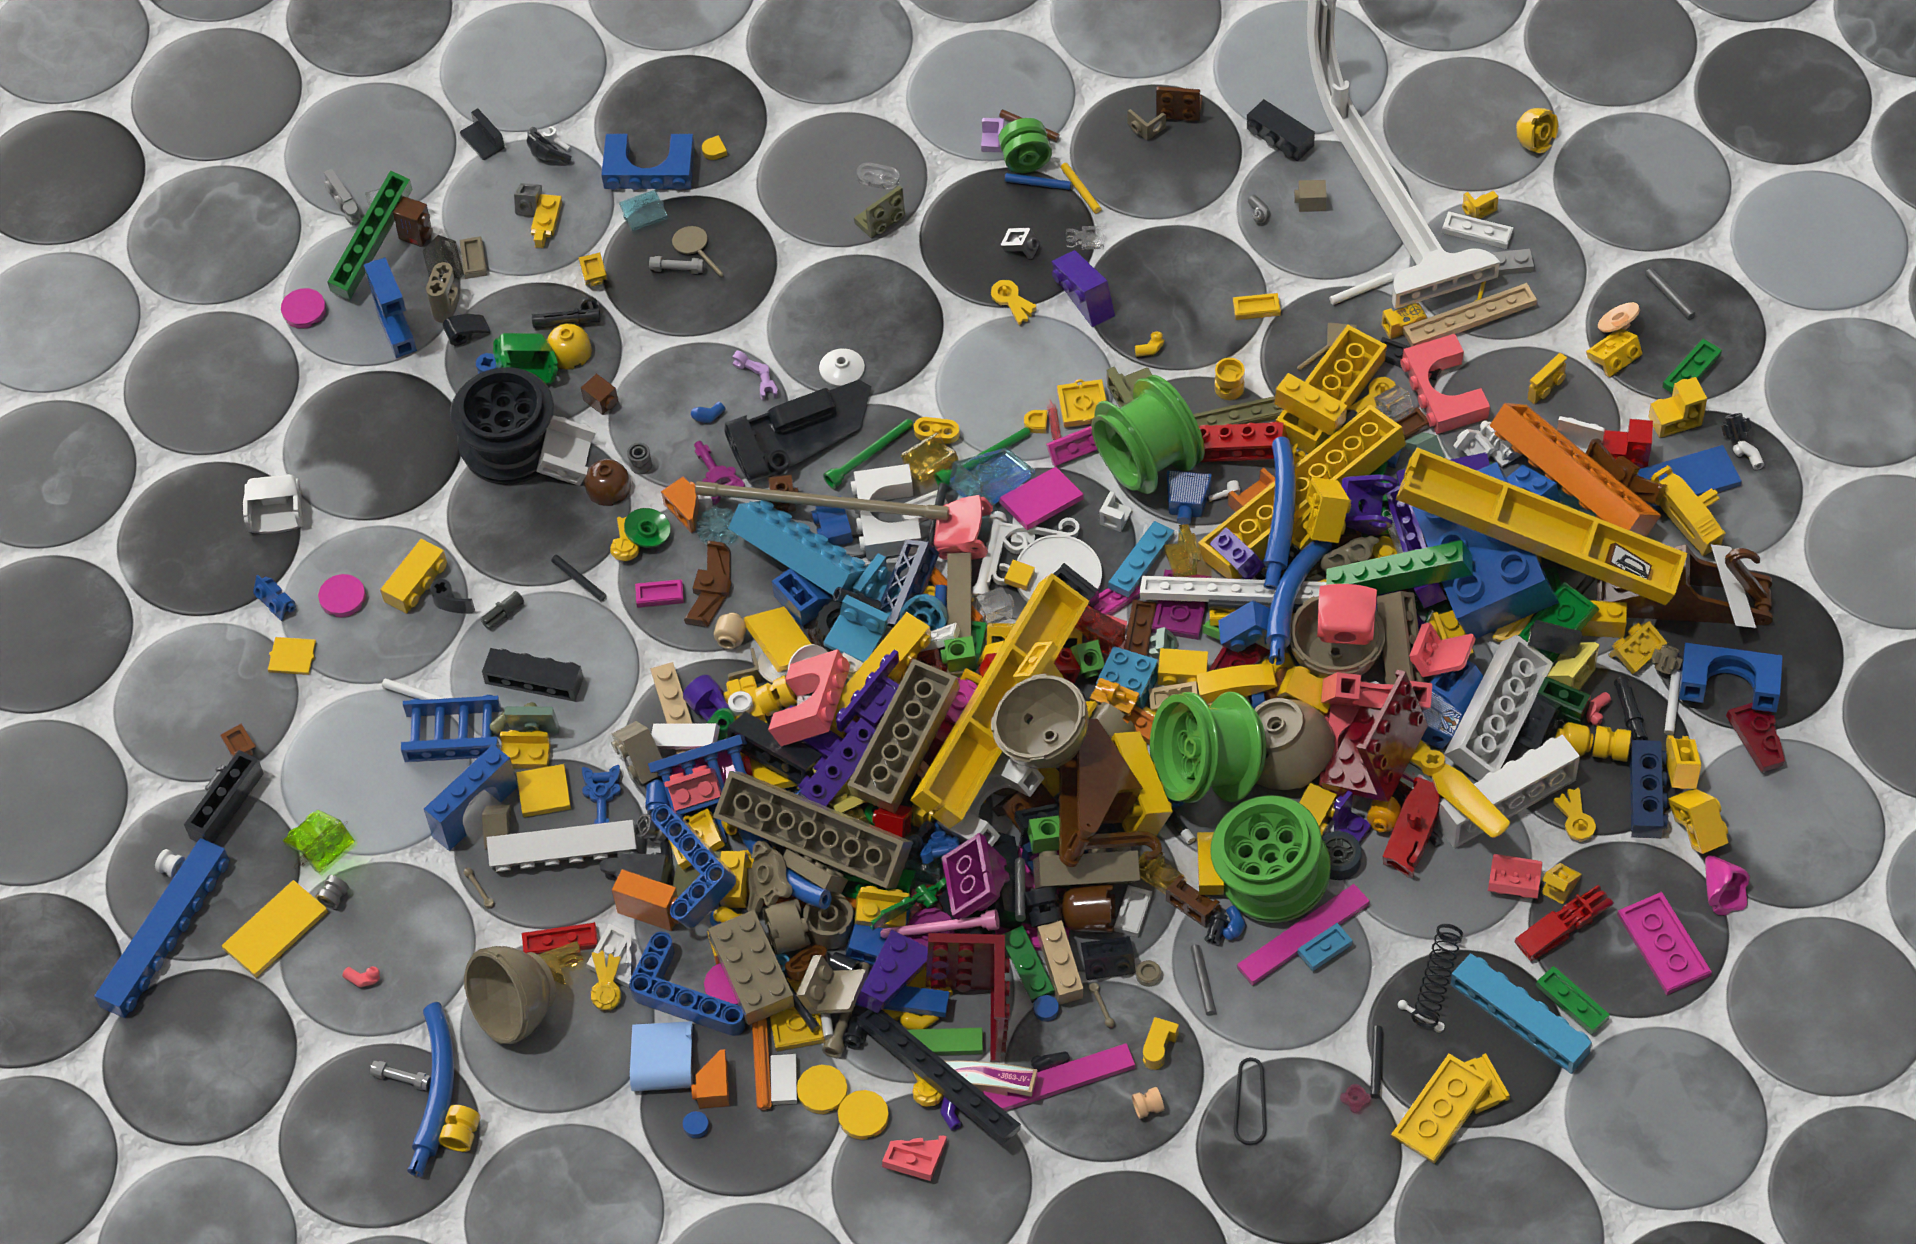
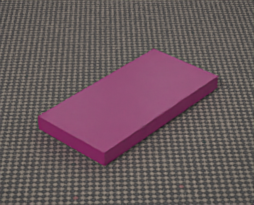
M1662 892L1618 910L1617 916L1666 995L1711 976L1712 971Z

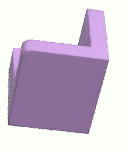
M982 119L981 152H1002L998 135L1001 129L1004 128V119Z

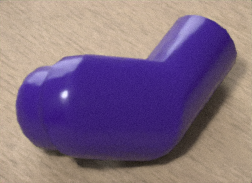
M944 1096L940 1114L950 1130L954 1131L962 1125L955 1114L957 1106Z

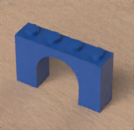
M606 134L601 174L604 189H691L695 153L693 134H671L668 157L663 163L652 168H640L629 162L630 145L628 134Z
M386 258L364 264L378 318L395 358L417 351L414 337L403 314L406 311L404 300Z
M1685 643L1679 699L1703 702L1707 679L1719 673H1732L1745 678L1753 688L1752 709L1777 712L1781 687L1782 655Z
M491 745L424 808L432 838L448 851L467 835L463 825V815L469 803L478 793L486 790L499 802H503L518 787L509 756L495 745Z

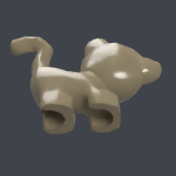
M1369 536L1367 538L1359 537L1350 540L1345 545L1324 555L1321 562L1311 569L1307 577L1310 578L1322 571L1326 572L1328 568L1369 560L1373 553V546L1379 542V539Z

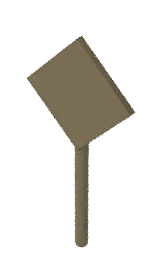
M1328 323L1327 345L1300 364L1297 369L1301 370L1326 352L1347 324ZM1348 324L1357 329V325Z

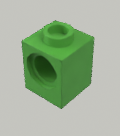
M973 636L944 640L945 649L941 650L942 663L948 664L949 673L964 671L966 668L969 670L977 669Z
M1098 640L1070 647L1081 668L1078 675L1084 674L1085 678L1099 675L1098 671L1103 669L1104 661ZM1084 655H1088L1091 658L1090 666L1085 664Z
M1058 816L1029 819L1028 836L1032 853L1059 850Z

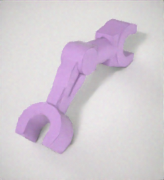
M737 350L732 357L735 360L733 366L739 369L746 367L759 374L762 381L760 384V398L762 400H765L766 392H772L774 399L777 398L778 389L773 380H770L769 367L766 364L749 360L745 353Z

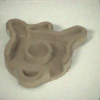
M757 841L754 844L751 858L755 860L752 868H747V883L750 890L747 911L755 910L756 914L761 911L764 902L767 906L775 905L779 897L787 898L792 894V886L786 878V866L782 855L764 841Z

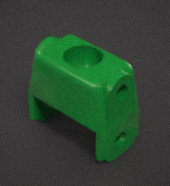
M502 333L499 338L494 340L493 354L496 368L513 367L523 369L538 376L546 385L554 383L558 362L553 349L544 335L539 333Z

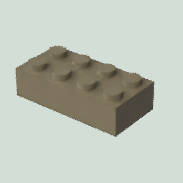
M787 849L783 856L785 866L823 889L842 894L848 879L843 877V873L837 870L833 871V867L830 865H823L821 861L791 849Z

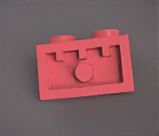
M704 765L692 769L693 773L684 776L683 772L669 776L670 781L664 782V784L669 789L675 811L721 796L722 792L715 769H707V766Z

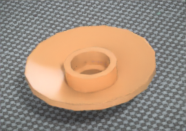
M1634 302L1625 303L1610 310L1599 320V330L1602 332H1613L1621 328L1626 330L1639 314V305Z

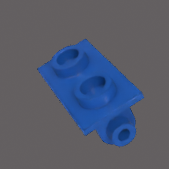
M256 576L253 593L269 608L271 613L275 614L282 621L285 612H293L295 610V601L285 592L282 593V589L272 578Z

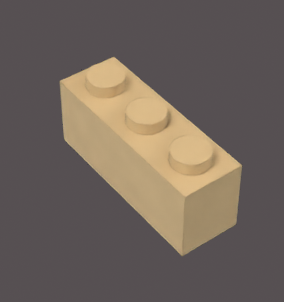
M1062 920L1038 926L1037 937L1058 1005L1083 999V986Z

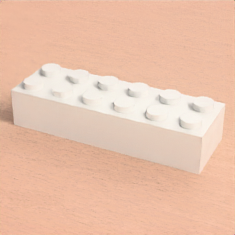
M1518 635L1502 641L1444 755L1477 781L1482 780L1489 772L1500 770L1553 662L1534 647L1528 646V643Z
M1563 735L1557 738H1550L1538 749H1531L1520 759L1507 762L1502 769L1487 773L1482 780L1474 785L1508 819L1576 781L1580 756ZM1445 798L1441 801L1437 827L1454 849L1484 832Z

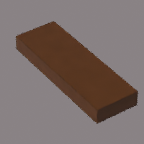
M1133 600L1124 644L1125 650L1144 656L1148 655L1156 602Z

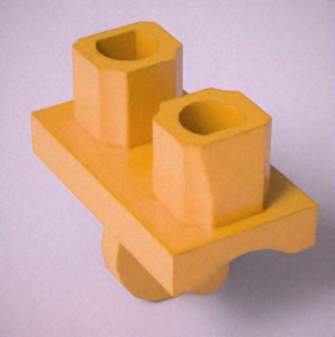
M1099 678L1097 686L1090 696V701L1100 702V705L1102 702L1109 703L1123 714L1130 716L1140 694L1120 686L1117 682L1113 683Z

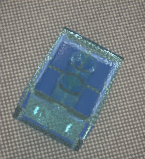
M1006 447L953 462L949 486L963 498L979 495L980 497H985L993 505L1000 501L1001 496L1016 489L1032 477L1036 470Z

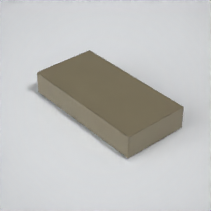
M482 237L459 240L465 279L487 276Z

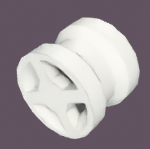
M165 849L156 860L155 870L160 873L166 872L168 877L174 878L184 863L185 857L181 855L175 856L172 851Z

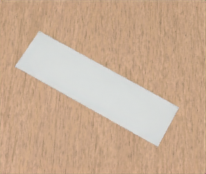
M1711 544L1735 625L1756 628L1745 590L1725 564V556L1732 548Z

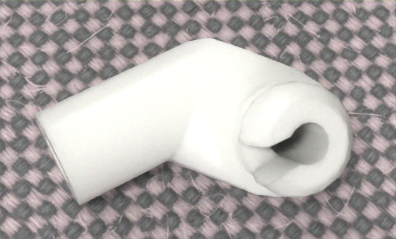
M1739 441L1738 444L1733 446V451L1737 456L1741 457L1743 454H1746L1749 457L1754 470L1761 469L1764 466L1758 449L1746 441Z

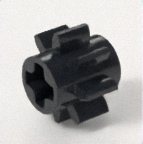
M1742 413L1726 416V422H1723L1721 425L1723 436H1730V440H1739L1747 437V431H1750L1749 429L1752 428L1750 418L1743 417Z

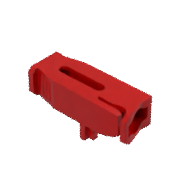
M1420 777L1414 778V788L1405 799L1382 856L1383 865L1391 866L1409 878L1414 877L1415 867L1424 854L1438 819L1441 799H1444L1438 793L1433 782Z

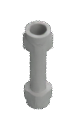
M662 256L650 257L649 270H654L655 272H661L662 269L691 270L692 274H699L704 271V260L699 258H692V261L662 260Z
M374 1061L370 1068V1075L375 1076V1078L383 1080L385 1077L407 1082L414 1084L415 1089L428 1091L430 1088L431 1076L426 1073L418 1072L417 1075L388 1067L387 1063L382 1061Z

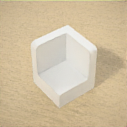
M1110 491L1099 511L1100 525L1121 532L1132 509L1116 503L1115 492Z

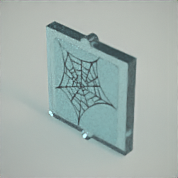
M655 190L619 202L624 213L623 218L627 220L632 231L668 219V215L663 207L664 203L660 201Z

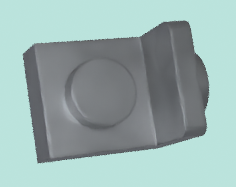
M520 183L514 194L515 214L535 215L537 201L540 194H542V185Z
M1031 228L1008 229L1000 246L1004 251H1023L1028 259H1033L1040 242Z

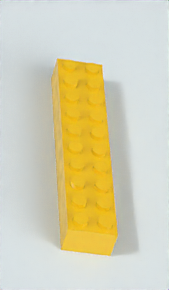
M1369 405L1295 464L1296 500L1294 525L1310 507L1306 496L1311 477L1338 480L1342 486V480L1345 477L1370 475L1406 445L1402 426L1372 405ZM1275 481L1198 542L1203 561L1227 579H1241L1242 576L1210 543L1225 528H1228L1262 561L1265 558L1272 522Z

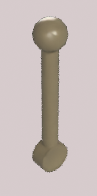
M471 868L464 869V875L469 877L483 898L484 906L487 909L494 906L493 899L487 897L473 876V870Z
M1091 983L1089 990L1097 999L1106 1019L1105 1025L1111 1028L1115 1022L1113 1018H1110L1098 992L1099 985Z

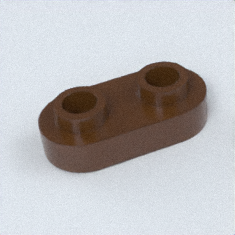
M811 945L803 949L785 964L787 977L794 981H802L813 955H822L826 962L828 961L826 948L822 945Z

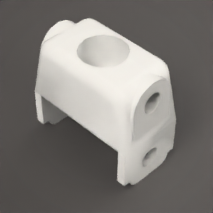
M288 474L248 480L247 484H245L243 516L248 532L261 534L280 533L303 526L299 478L295 479L293 475Z

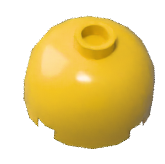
M1533 108L1521 116L1516 125L1517 139L1523 147L1536 153H1544L1550 149L1552 145L1549 142L1552 138L1556 139L1559 127L1558 117L1552 114L1553 111L1545 108Z
M575 324L559 325L547 337V341L555 353L558 362L557 367L560 369H574V366L580 363L582 366L591 356L592 348L589 336L581 327Z

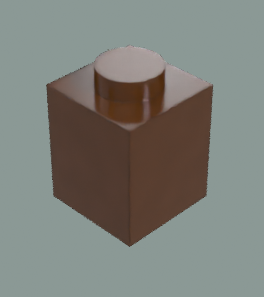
M597 373L580 387L583 401L602 415L612 409L618 402L616 388Z

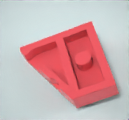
M938 1136V1140L923 1141V1138H914L910 1141H890L882 1160V1167L931 1181L947 1143V1136Z

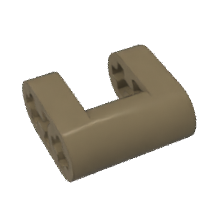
M441 262L434 266L426 286L433 318L439 323H443L445 319L453 316L459 300L457 286L453 284V268L446 262Z

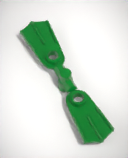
M946 878L941 879L936 885L928 888L922 884L916 888L917 894L913 895L912 898L908 896L899 903L880 911L881 914L871 921V930L873 931L905 913L916 903H923L927 909L935 906L938 903L935 894L939 895L947 889Z

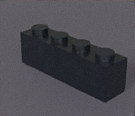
M490 648L482 669L485 684L576 702L584 679L581 666L576 663L555 661L549 657H534L528 653H514L503 648Z
M746 711L728 726L727 738L736 735L745 736L747 745L741 746L742 751L740 752L798 785L806 776L811 778L814 775L813 767L823 757V754L799 741L780 746L769 732V724Z
M240 750L237 751L184 823L191 840L198 842L201 838L211 843L215 842L264 775L259 759Z
M997 832L1000 837L992 847L1006 859L1007 867H1004V869L1009 873L1010 880L1004 883L1000 891V897L988 907V910H997L999 926L1016 929L1024 922L1017 921L1015 918V859L1019 858L1015 836ZM1025 898V917H1026L1025 920H1026L1027 918H1029V913H1028V907H1027V903H1026V898Z

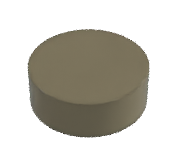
M1146 960L1137 966L1136 979L1141 985L1150 987L1160 981L1161 969L1156 962Z

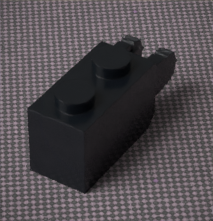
M634 851L628 854L620 853L619 858H607L599 864L601 871L605 873V877L608 880L616 881L623 869L669 885L673 868L667 856L658 852L652 854H641Z

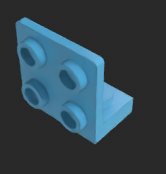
M879 553L875 556L852 587L853 592L859 591L866 597L881 601L892 574L887 568L885 556ZM900 587L893 591L892 599L899 595ZM892 608L885 612L889 614V618L892 613Z
M846 595L842 601L840 615L825 638L824 646L832 650L838 649L841 654L846 653L864 663L873 653L886 631L889 614Z
M1113 647L1099 678L1113 683L1117 682L1120 686L1138 692L1140 696L1136 706L1143 710L1150 697L1149 689L1154 688L1158 679V660Z

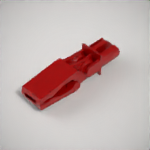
M1597 885L1582 896L1577 894L1575 899L1567 903L1557 913L1552 911L1516 937L1514 943L1532 962L1566 941L1570 937L1569 934L1576 928L1580 929L1588 923L1592 924L1593 918L1612 906L1614 902L1611 898H1607L1606 892L1601 891V887Z

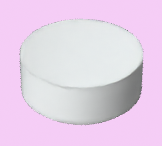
M743 691L733 693L728 700L729 709L736 716H741L745 711L750 713L753 708L751 696Z

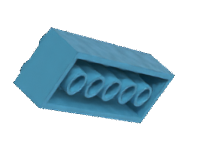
M750 501L749 503L738 505L728 527L729 530L833 595L837 587L853 592L852 587L867 568L863 560L851 557L844 548L832 545L828 542V538L810 531V527L804 523H797L791 519L792 516L790 514L778 511L769 501Z

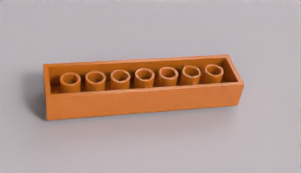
M1504 403L1489 425L1496 431L1495 435L1510 442L1512 444L1511 448L1514 451L1529 458L1528 462L1532 466L1545 471L1547 478L1562 485L1561 489L1566 494L1579 499L1578 503L1583 508L1596 513V518L1647 537L1661 515L1623 483L1616 480L1612 474L1527 405Z

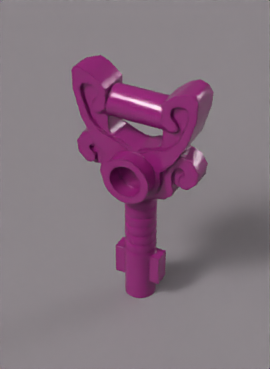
M697 441L694 444L696 448L694 450L698 459L702 458L709 469L705 475L706 478L702 482L745 487V483L736 476V469L730 466L726 469V466H717L710 456L711 450L707 444L704 445L702 441ZM710 496L713 505H717L721 500V496Z

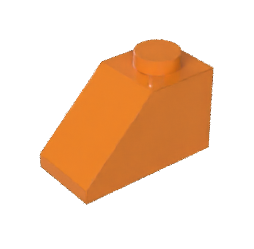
M683 476L662 490L661 494L663 504L693 533L696 528L699 498L695 494L696 485L693 482L689 483Z
M725 1049L719 1050L696 1074V1084L691 1086L692 1099L697 1100L699 1109L729 1106L728 1064Z

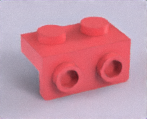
M1494 854L1488 891L1498 894L1518 895L1524 898H1538L1542 861Z

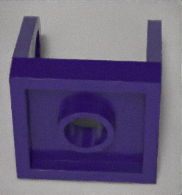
M1387 475L1343 478L1342 488L1351 500V509L1349 513H1346L1345 526L1368 536H1377L1391 528L1393 521L1388 517L1381 516L1383 495L1398 486V480ZM1359 502L1362 504V512L1358 508Z

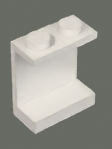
M553 415L546 429L536 472L580 486L587 475L588 467H585L591 441L596 435L597 430L585 424L572 422L565 417Z

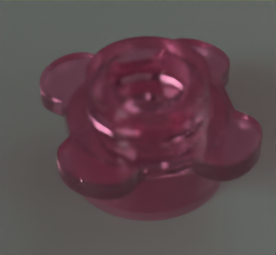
M1352 1084L1346 1090V1093L1340 1095V1101L1346 1103L1352 1112L1357 1113L1364 1104L1370 1103L1371 1096L1360 1085Z

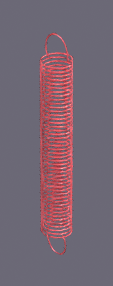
M1050 399L1051 415L1049 409L1048 415L1050 428L1052 429V440L1053 436L1057 440L1059 435L1061 438L1060 427L1058 428L1057 409H1055L1056 405L1054 407Z

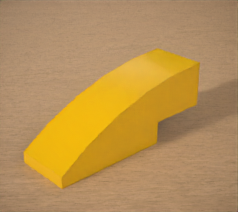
M1272 664L1227 667L1196 675L1199 694L1207 704L1214 702L1218 696L1225 692H1236L1243 697H1247L1277 687L1274 666Z
M1197 832L1199 895H1224V882L1216 873L1211 860L1210 849L1214 832Z

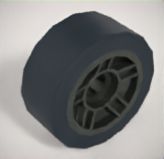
M1342 831L1325 834L1322 840L1330 855V879L1341 881L1355 875L1361 866L1362 848L1359 841L1353 835Z

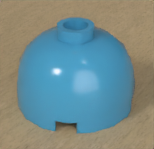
M916 595L909 599L900 610V619L908 612L929 625L930 631L947 625L948 614L946 607L941 600L933 595Z

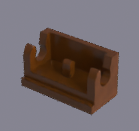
M1179 875L1166 888V901L1205 928L1210 923L1209 917L1214 912H1219L1222 909L1220 901L1217 899L1212 901L1205 895H1199V891L1187 884L1184 880L1185 877Z

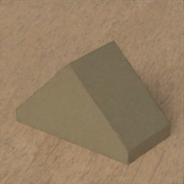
M487 805L482 813L485 850H488L486 837L510 834L511 805Z

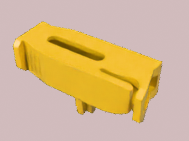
M1668 465L1654 473L1651 477L1652 481L1667 485L1659 504L1683 535L1700 551L1701 555L1705 556L1713 551L1711 544L1721 545L1726 533L1707 509V507L1720 500L1717 495L1718 492L1711 488L1702 495L1697 496L1681 477L1673 473L1672 468ZM1666 473L1667 477L1659 481V477Z

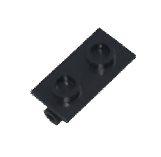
M925 821L920 828L915 826L904 837L913 842L908 856L916 860L919 859L922 852V844L928 843V840L931 839V834L936 830L933 822Z

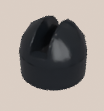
M587 296L582 300L580 307L581 310L589 309L588 302H591L593 309L599 308V303L593 296Z

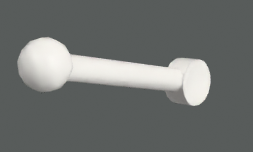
M1405 1000L1398 1002V1008L1401 1010H1407L1410 1013L1415 1010L1408 1006ZM1419 1014L1415 1015L1426 1023H1435V1021L1424 1018ZM1438 1022L1434 1030L1438 1033L1443 1032L1444 1024Z

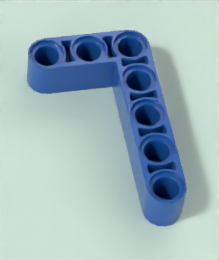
M660 804L652 812V821L700 873L697 879L674 901L670 908V914L674 919L685 927L692 928L698 925L729 893L736 883V877L680 814L668 805Z
M660 931L653 934L629 982L634 1001L728 1035L736 1036L741 1034L746 1026L741 1007L663 980L674 957L672 938L668 933ZM661 945L667 946L663 949H658V947ZM650 966H657L652 970L647 969ZM643 986L647 987L642 991L637 990L638 988ZM665 994H668V995H669V997H667V998H664V999H663V998H660V996H662V995H665ZM687 1002L692 1003L690 1006H682L684 1003ZM709 1010H715L713 1014H706ZM731 1018H738L735 1022H729Z

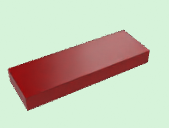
M594 922L522 933L523 952H532L539 956L595 949L598 944L596 924Z

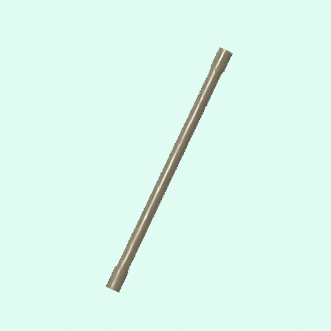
M697 481L695 486V494L702 496L763 500L919 516L946 521L949 519L950 511L948 506L877 501L720 485L718 483Z

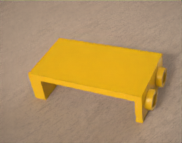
M1053 641L1034 644L1013 675L1017 684L1038 674L1064 678L1051 660L1058 649ZM1096 701L1086 702L1089 718L1098 705Z

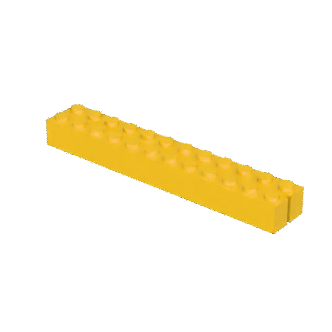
M1418 447L1409 459L1404 479L1396 497V500L1663 605H1666L1675 595L1687 557L1686 552ZM1616 542L1650 563L1652 567L1648 580L1605 563L1610 544Z
M1053 573L1049 574L1037 585L910 799L927 813L933 811L932 817L949 829L962 821L1002 752L993 737L991 719L1000 700L1007 691L1017 684L1013 675L1035 643L1050 641L1055 643L1058 649L1051 658L1054 663L1089 603V600Z

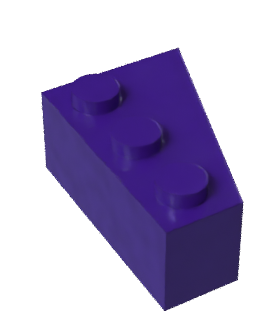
M1074 250L1052 261V276L1055 282L1061 285L1091 327L1115 317L1108 281L1079 253Z
M891 929L856 1003L879 1013L918 973L926 968L928 947Z

